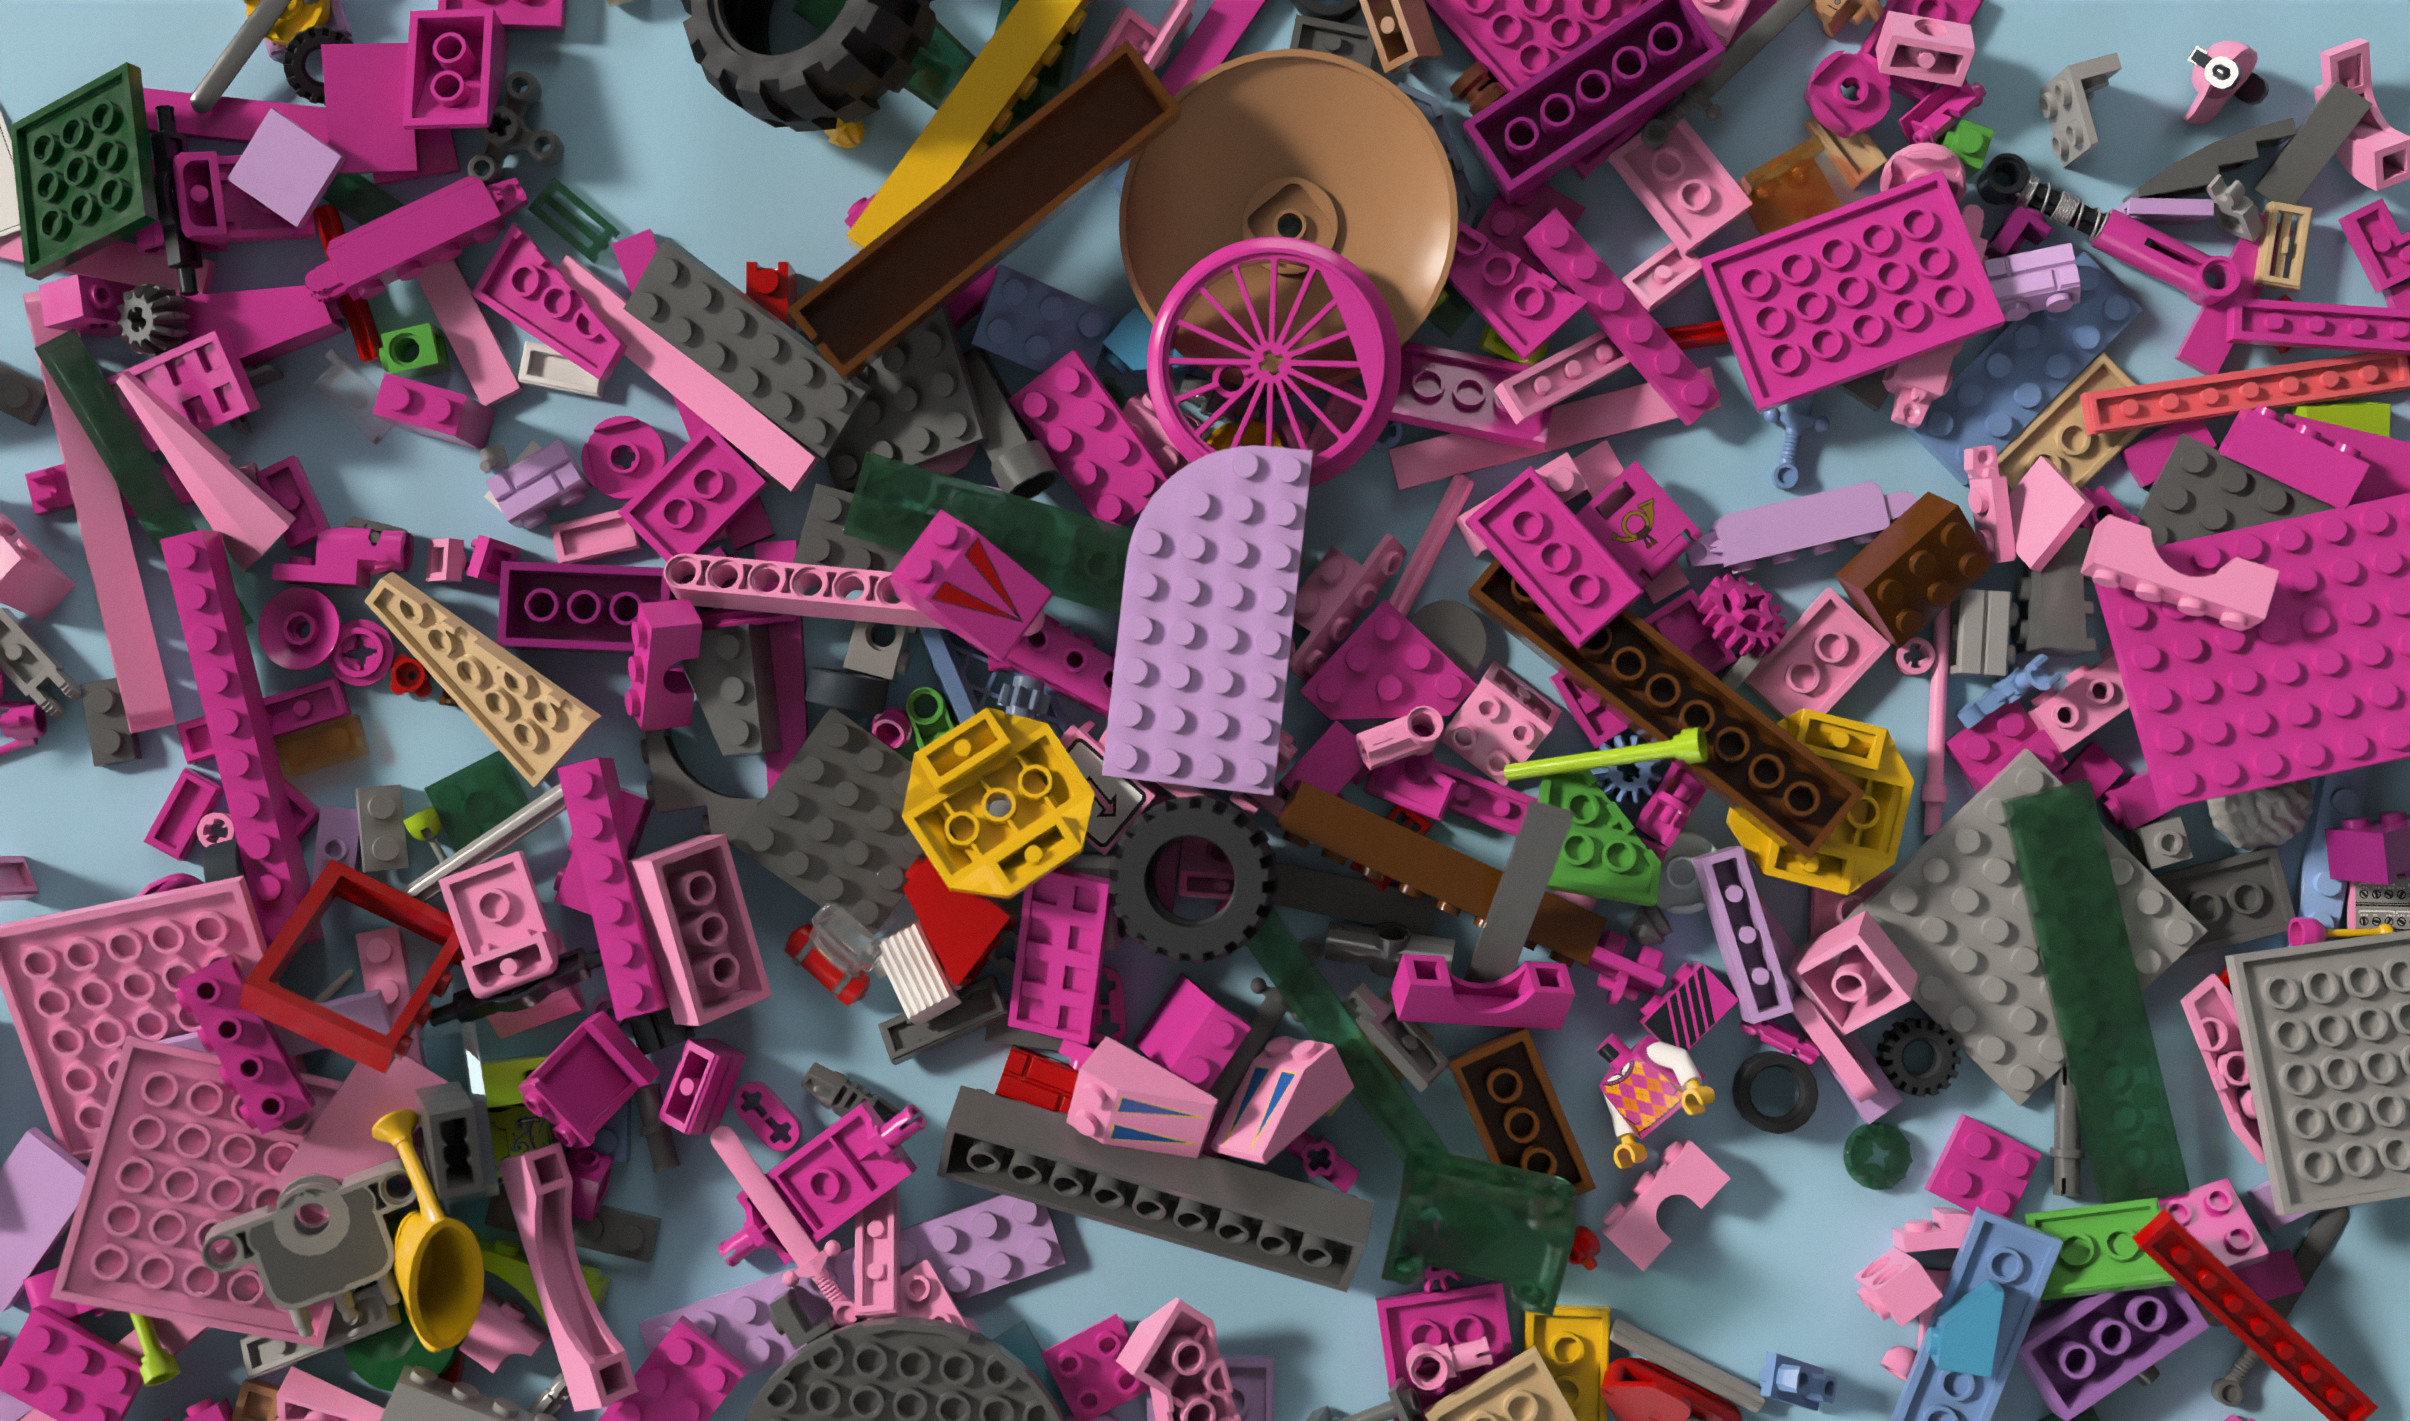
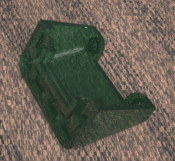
M1414 1149L1408 1152L1405 1157L1381 1279L1401 1285H1411L1423 1280L1427 1266L1510 1283L1511 1297L1523 1310L1553 1316L1575 1239L1576 1190L1570 1182L1557 1176L1431 1149Z

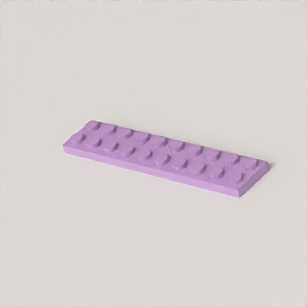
M1003 1194L900 1229V1276L923 1260H928L932 1263L954 1303L1065 1264L1067 1261L1049 1207ZM855 1246L841 1250L835 1257L829 1256L825 1263V1268L846 1298L855 1300ZM798 1266L648 1318L641 1321L638 1325L648 1355L650 1356L674 1324L684 1315L749 1368L743 1376L746 1377L784 1363L793 1354L807 1345L806 1343L794 1350L786 1334L780 1335L774 1328L769 1317V1313L772 1311L769 1304L777 1296L792 1289L812 1325L832 1314L833 1308L811 1277L799 1278L798 1284L794 1287H788L783 1283V1274L788 1270H796ZM857 1319L855 1323L863 1322L864 1320ZM836 1323V1324H835L831 1329H829V1330H830V1332H831V1331H834V1330H837V1329L842 1328V1326H840V1325H838V1324Z

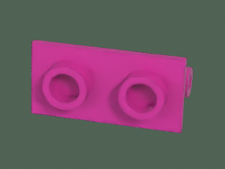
M1966 77L1962 87L1940 84L1898 120L1908 145L1926 142L1935 144L1937 138L1955 124L1954 120L1957 117L1962 118L1974 107H1979L1983 103V97L1986 95L1984 87L1977 82L1973 85L1968 84Z

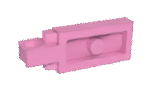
M1996 445L1964 449V470L1968 473V479H1970L1968 503L1973 512L1975 534L1993 563L2013 561L2016 558L2007 478L2006 476L1999 475Z

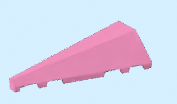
M127 370L118 378L116 383L212 529L221 532L225 549L239 570L244 574L289 528L296 518L228 462L232 458Z
M291 1366L276 1394V1421H380L385 1410L376 1404Z

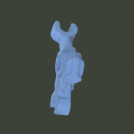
M2040 654L2030 661L2024 670L2015 667L2008 670L2007 677L1995 679L1992 688L1984 692L1976 700L1963 706L1955 714L1964 726L1969 729L2003 704H2010L2025 695L2033 686L2040 690H2049L2061 679L2062 675L2059 672L2054 675L2045 672L2042 664L2048 660V657Z

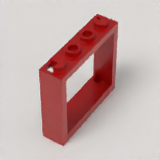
M331 859L245 980L239 1007L386 1074L395 1058L402 1060L403 1057H406L414 1040L409 1037L415 1027L420 1030L424 1028L434 1009V1006L430 1005L434 996L440 998L444 996L454 976L449 972L454 964L461 967V961L465 960L449 914ZM336 896L443 946L387 1036L276 985Z

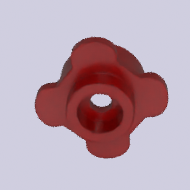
M406 654L396 656L393 660L394 667L391 673L392 681L390 688L392 692L396 695H403L406 692L415 693L421 698L429 696L432 692L430 684L431 674L417 659H411ZM411 672L416 673V678L414 680H411L409 678V674Z
M1563 1226L1559 1230V1236L1563 1240L1561 1250L1565 1259L1574 1265L1581 1264L1589 1271L1594 1270L1597 1267V1261L1594 1257L1601 1250L1600 1242L1596 1235L1585 1226H1577L1573 1230L1568 1226Z

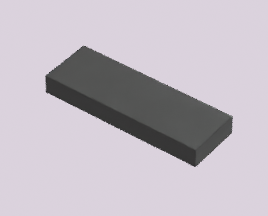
M2334 80L2296 130V135L2289 139L2252 189L2271 201L2296 205L2372 106V103Z

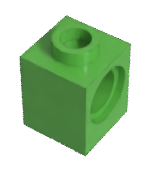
M430 322L381 334L383 347L379 348V357L384 370L389 372V374L413 380L451 371L443 331ZM418 344V357L414 361L406 363L405 353L407 349L412 345Z

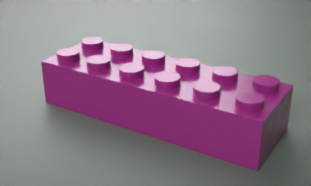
M1648 0L1463 122V139L1507 204L1511 205L1721 67L1726 49L1692 0Z

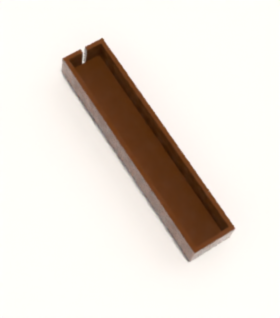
M1128 40L1125 41L787 308V311L813 344L818 346L817 348L842 380L845 383L849 382L1176 123L1180 118L1182 108Z

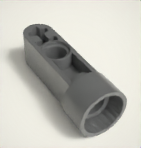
M973 347L964 353L963 356L989 436V440L981 442L992 462L991 472L1009 503L1029 500L1050 488L1059 478V472L1044 444L1041 441L1035 440L1028 426L1008 399L1011 395L984 350Z

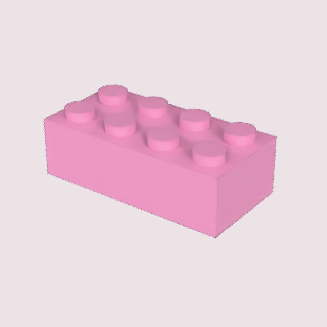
M726 834L700 835L627 862L675 1024L701 1026L772 996Z

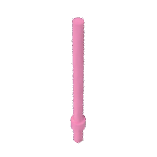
M1951 604L1933 619L1932 647L1935 652V660L1931 667L1926 784L1921 785V802H1925L1923 835L1933 836L1941 828L1942 803H1947V786L1943 785Z

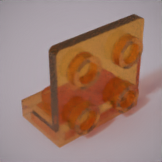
M1817 135L1745 174L1737 183L1753 203L1747 213L1761 236L1842 207L1815 161L1825 150Z

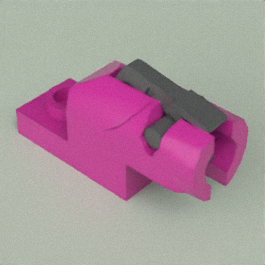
M351 517L344 527H334L319 532L315 559L290 556L288 564L273 563L272 580L286 584L370 589L371 575L408 572L410 570L414 557V537L411 533H407L406 529Z

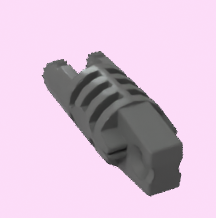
M816 1062L813 1063L801 1082V1087L816 1097V1100L828 1110L830 1108L833 1109L834 1113L841 1118L866 1099L884 1123H887L902 1112L878 1095H871L870 1090L861 1086L856 1081H849L850 1078L845 1074L837 1071L834 1072Z

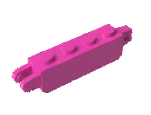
M469 175L330 240L326 250L330 260L315 267V270L310 269L311 271L307 272V275L304 276L305 287L311 291L310 295L318 300L319 303L321 301L324 303L326 301L330 302V299L335 300L347 293L350 294L353 301L358 298H373L384 291V286L399 279L401 281L411 280L419 276L423 272V268L437 261L440 263L449 262L457 258L462 253V249L475 243L483 245L499 237L500 231L506 229L504 220L529 204L527 196L516 177L485 186L482 179Z

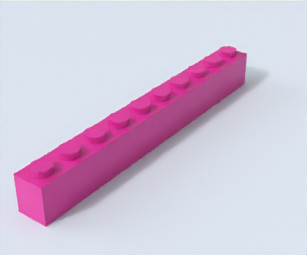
M201 529L160 539L249 890L268 949L310 890V880L301 844L295 834L296 825L290 801L286 794L285 782L220 531ZM320 921L303 945L324 938Z

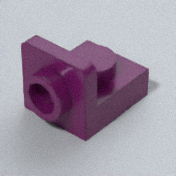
M2020 205L2006 216L1987 243L1984 255L1988 256V260L2013 255L2025 239L2034 245H2038L2050 236L2053 228L2046 224V219L2042 214L2031 208L2025 209Z

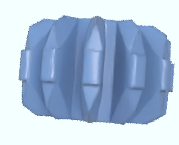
M1621 735L1614 736L1612 740L1613 747L1621 748L1639 745V736L1631 735L1627 745H1625ZM1605 743L1598 746L1599 751L1612 749ZM1662 760L1629 764L1631 769H1635L1634 776L1626 777L1627 782L1623 780V773L1617 771V766L1603 767L1602 773L1593 775L1598 780L1597 782L1603 780L1606 782L1601 788L1606 796L1615 790L1613 801L1617 805L1623 803L1626 794L1631 805H1636L1640 803L1638 790L1647 797H1651L1654 792L1647 781H1661L1662 776L1658 773H1652L1651 767L1661 765Z

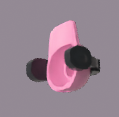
M2237 41L2215 43L2207 50L2197 45L2187 60L2194 64L2191 82L2198 95L2183 120L2196 125L2209 123L2223 109L2233 94L2246 104H2260L2269 93V85L2265 79L2252 72L2258 60L2257 52L2246 44Z

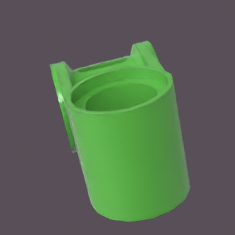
M922 687L911 692L907 698L906 710L915 732L919 750L958 726L953 719L943 693L939 690ZM924 694H931L935 697L938 704L937 712L930 718H923L916 709L917 700Z

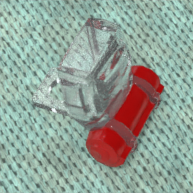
M826 904L813 916L812 923L814 926L810 924L802 925L791 932L784 951L793 959L792 963L797 967L801 965L827 988L834 1000L837 998L846 1006H850L865 997L871 980L865 971L869 972L879 962L882 955L881 942L879 940L894 924L896 918L890 913L874 936L839 904Z

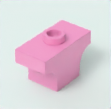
M484 1288L481 1308L476 1321L459 1347V1350L490 1372L495 1373L507 1363L512 1354L533 1356L542 1349L551 1334L526 1317L527 1312L522 1306L511 1300H505L504 1302Z

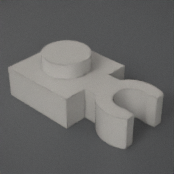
M2218 174L2206 189L2212 198L2211 201H2214V218L2219 230L2254 242L2265 230L2258 214L2257 205L2249 198L2242 196L2245 193V189L2240 181L2235 180L2229 187L2224 182L2222 175Z

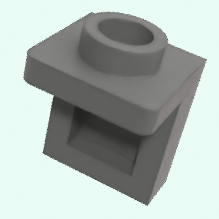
M792 1289L780 1294L769 1304L772 1310L769 1313V1317L774 1328L780 1335L786 1334L794 1350L829 1333V1329L836 1324L832 1313L812 1325Z

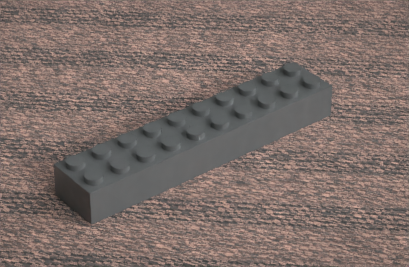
M960 1086L947 1124L937 1176L1343 1292L1348 1291L1367 1245L1374 1207L1373 1202L1360 1199L1351 1194L1338 1193L1318 1187L1312 1183H1303L1279 1176L1270 1171L1257 1170L1236 1164L1228 1159H1219L1205 1154H1200L1198 1159L1102 1144L1090 1136L1081 1134L1075 1127L1066 1123L1068 1117L1066 1113L1050 1111L1030 1105L1024 1101H1015L994 1095L982 1089Z

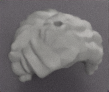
M2307 779L2209 800L2207 805L2209 816L2213 819L2212 824L2214 828L2219 830L2224 836L2229 837V841L2235 847L2251 851L2258 849L2260 846H2269L2270 844L2283 845L2286 840L2293 838L2296 833L2302 832L2306 825L2305 821L2313 813L2311 804L2313 803L2314 794L2311 792V783Z

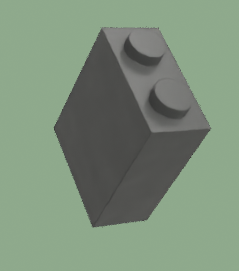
M454 1081L415 1089L425 1170L439 1200L485 1191L475 1109L460 1082Z

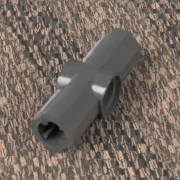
M1329 922L1324 956L1325 960L1369 966L1373 973L1389 978L1396 976L1403 954L1444 956L1447 968L1452 972L1455 940L1413 934L1406 926L1396 922H1382L1375 925L1374 928Z

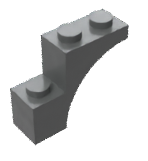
M670 728L645 731L646 739L641 740V753L644 763L650 764L652 780L647 781L646 784L649 804L651 806L655 805L656 813L707 807L708 815H703L702 817L704 835L726 834L728 844L731 846L732 841L763 798L740 799L721 794L709 788L698 780L681 760L675 748Z

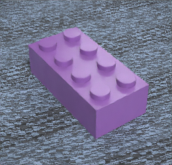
M2175 1280L2176 1285L2063 1298L2032 1318L2016 1360L2048 1409L2064 1421H2069L2209 1328L2208 1323L2186 1290Z

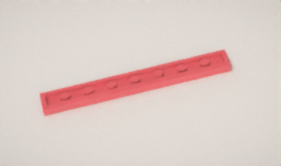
M2369 352L2087 392L2080 395L2087 436L2233 416L2238 415L2240 409H2251L2254 411L2257 405L2275 410L2299 405L2406 391L2410 389V369L2407 355Z

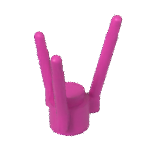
M32 700L0 702V710H9L1 715L0 728H2L7 738L13 737L15 741L0 746V756L22 747L38 745L37 738L45 736L47 732V720L43 708L38 704H33Z

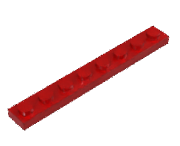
M2165 1208L2132 1237L2139 1248L2328 1420L2364 1421L2379 1408L2370 1397Z

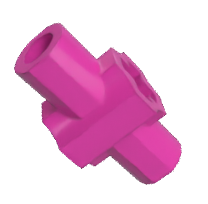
M1304 1130L1285 1147V1149L1302 1161V1169L1313 1178L1321 1175L1344 1193L1349 1190L1360 1174L1358 1169L1335 1153L1336 1148L1334 1144L1323 1135L1315 1138ZM1322 1147L1327 1149L1325 1155L1328 1161L1325 1164L1319 1161L1314 1166L1309 1164L1312 1161L1311 1156L1308 1154L1311 1149L1317 1152Z

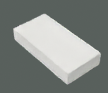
M525 341L517 382L524 385L602 399L605 387L604 381L597 379L549 346Z

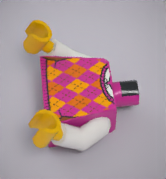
M1612 1033L1596 1050L1611 1065L1600 1083V1088L1609 1109L1616 1139L1622 1141V1144L1615 1148L1613 1155L1614 1162L1621 1169L1632 1168L1633 1162H1644L1647 1157L1646 1148L1641 1143L1635 1142L1634 1138L1638 1136L1642 1140L1682 1106L1688 1114L1696 1115L1705 1113L1704 1105L1713 1103L1715 1100V1092L1711 1087L1700 1086L1706 1075L1696 1068L1690 1054L1683 1048L1660 1042L1653 1036H1645L1629 1049Z

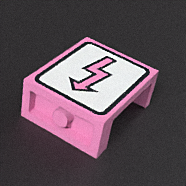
M1088 720L1079 729L1073 724L1059 741L1095 792V800L1085 840L1105 856L1117 844L1123 832L1128 831L1133 825L1132 822L1147 809L1164 788L1153 781L1143 782L1136 779L1102 776L1105 748L1089 735L1096 724Z

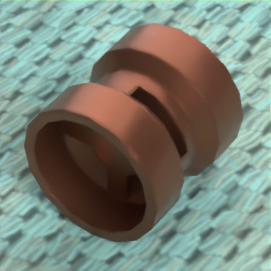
M1481 61L1469 67L1450 88V91L1458 100H1464L1469 105V113L1472 116L1508 93L1500 82H1493L1488 76L1489 70Z

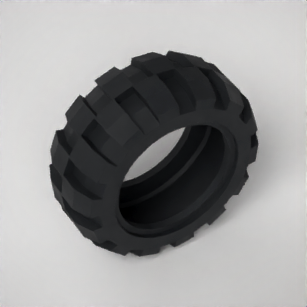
M681 0L685 11L691 15L690 18L683 22L695 62L702 66L707 81L726 99L753 117L775 128L790 127L796 132L836 129L837 118L845 123H857L880 110L877 100L888 90L899 94L917 70L910 64L919 47L929 49L937 24L935 12L929 8L930 2L935 0H847L833 24L816 40L799 50L782 55H772L769 46L768 26L774 0Z

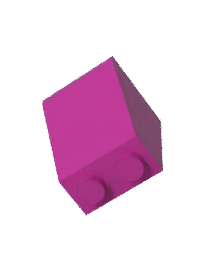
M1180 973L1133 1043L1153 1063L1207 1093L1250 1031L1251 1023L1249 1019Z

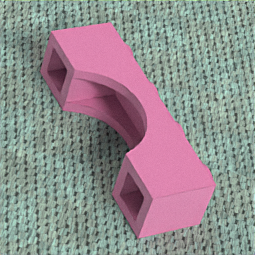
M2107 515L2094 527L2080 573L2093 577L2092 581L2098 585L2108 588L2121 586L2135 591V596L2150 602H2160L2163 600L2178 605L2177 609L2182 613L2192 616H2203L2205 614L2220 619V624L2227 628L2246 630L2265 620L2279 571L2235 557L2221 567L2214 575L2205 577L2187 576L2170 568L2159 557L2153 544L2151 528Z

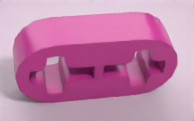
M1108 966L1102 967V973L1107 974L1109 981H1115L1116 988L1109 990V1003L1102 1004L1099 991L1092 1039L1098 1045L1105 1038L1104 1032H1097L1096 1025L1103 1022L1102 1009H1110L1111 1021L1120 1025V1030L1113 1032V1040L1118 1043L1121 1042L1127 1029L1123 981L1121 975L1115 969Z
M751 1081L737 1089L733 1097L734 1110L766 1146L781 1152L789 1150L799 1142L803 1132L801 1121L768 1085L760 1081ZM746 1091L750 1094L759 1091L763 1097L759 1103L767 1111L766 1115L756 1107L750 1110L746 1109L744 1106L748 1100L745 1095ZM770 1117L780 1125L785 1122L791 1125L792 1128L788 1132L791 1137L790 1141L786 1138L777 1141L773 1137L776 1128L768 1120Z

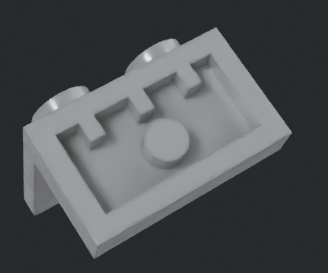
M2117 52L2068 65L2040 89V110L2043 116L2049 119L2053 133L2051 135V148L2054 155L2060 158L2063 168L2073 165L2099 145L2087 100L2094 97V91L2108 86V79L2122 69Z

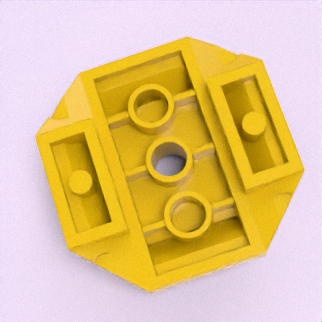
M987 707L914 753L902 818L950 891L1011 899L1083 852L1095 800V792L1048 723L1006 714L1004 711ZM996 800H1005L1010 803L1011 810L1003 817H994L988 813V807Z
M1802 708L1778 721L1776 724L1865 792L1864 795L1805 866L1731 807H1729L1726 824L1745 852H1748L1760 874L1849 895L1861 887L1862 884L1895 864L1914 779L1894 746L1895 743L1888 729Z

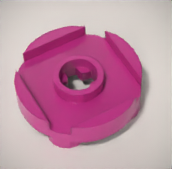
M1836 51L1824 58L1812 72L1808 87L1804 92V100L1810 107L1814 117L1824 127L1833 131L1839 137L1850 138L1854 134L1864 133L1872 129L1886 115L1892 98L1889 100L1891 80L1889 74L1879 73L1877 59L1860 51L1856 54H1842L1844 51ZM1841 85L1846 89L1851 85L1855 87L1857 92L1854 97L1857 101L1846 99L1842 95Z
M616 416L599 423L593 429L594 433L589 437L588 443L585 442L581 454L582 468L588 481L604 495L621 501H630L668 463V451L661 435L648 423L631 416ZM627 448L629 453L636 456L635 460L631 462V467L625 469L620 464H615V458L621 456L620 449Z

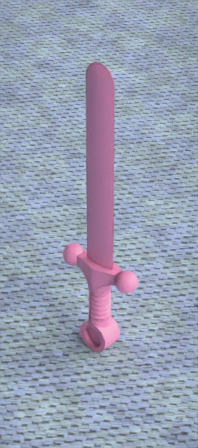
M728 1126L716 1127L710 1136L712 1146L798 1266L796 1270H788L783 1274V1283L788 1287H794L798 1284L799 1278L811 1277L832 1306L835 1322L842 1327L854 1324L857 1320L854 1316L855 1300L846 1298L825 1268L828 1257H835L840 1253V1243L836 1240H830L825 1244L824 1249L819 1252L735 1132Z

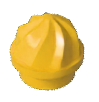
M837 118L836 129L822 130L830 137L827 140L829 143L845 149L858 146L864 138V124L862 120L857 123H845Z

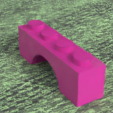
M1417 954L1402 955L1391 987L1398 1021L1561 1030L1575 996L1565 963L1525 961L1516 971L1504 978L1491 982L1475 983L1464 981L1454 976L1448 970L1444 956Z

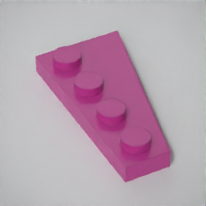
M1458 219L1457 244L1447 281L1511 349L1525 361L1587 306L1588 301L1577 294L1573 295L1557 285V281L1544 273L1540 274L1522 263L1519 257L1508 250L1506 252L1489 242L1486 236Z

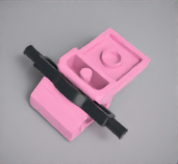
M523 851L508 854L438 880L465 960L461 961L470 987L454 993L452 996L453 1002L433 1009L428 1019L432 1027H437L454 1019H458L461 1025L486 1017L498 1036L504 1039L587 1009L579 982L590 979L592 976L591 970L603 966L600 949L586 953L580 947L567 952L560 929L552 931L550 929Z

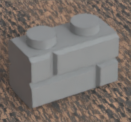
M1966 589L1951 603L1948 675L1979 678L2008 676V669H2013L2016 659L2015 646L2009 644L2010 628L2016 626L2018 619V606L2016 603H2012V592Z

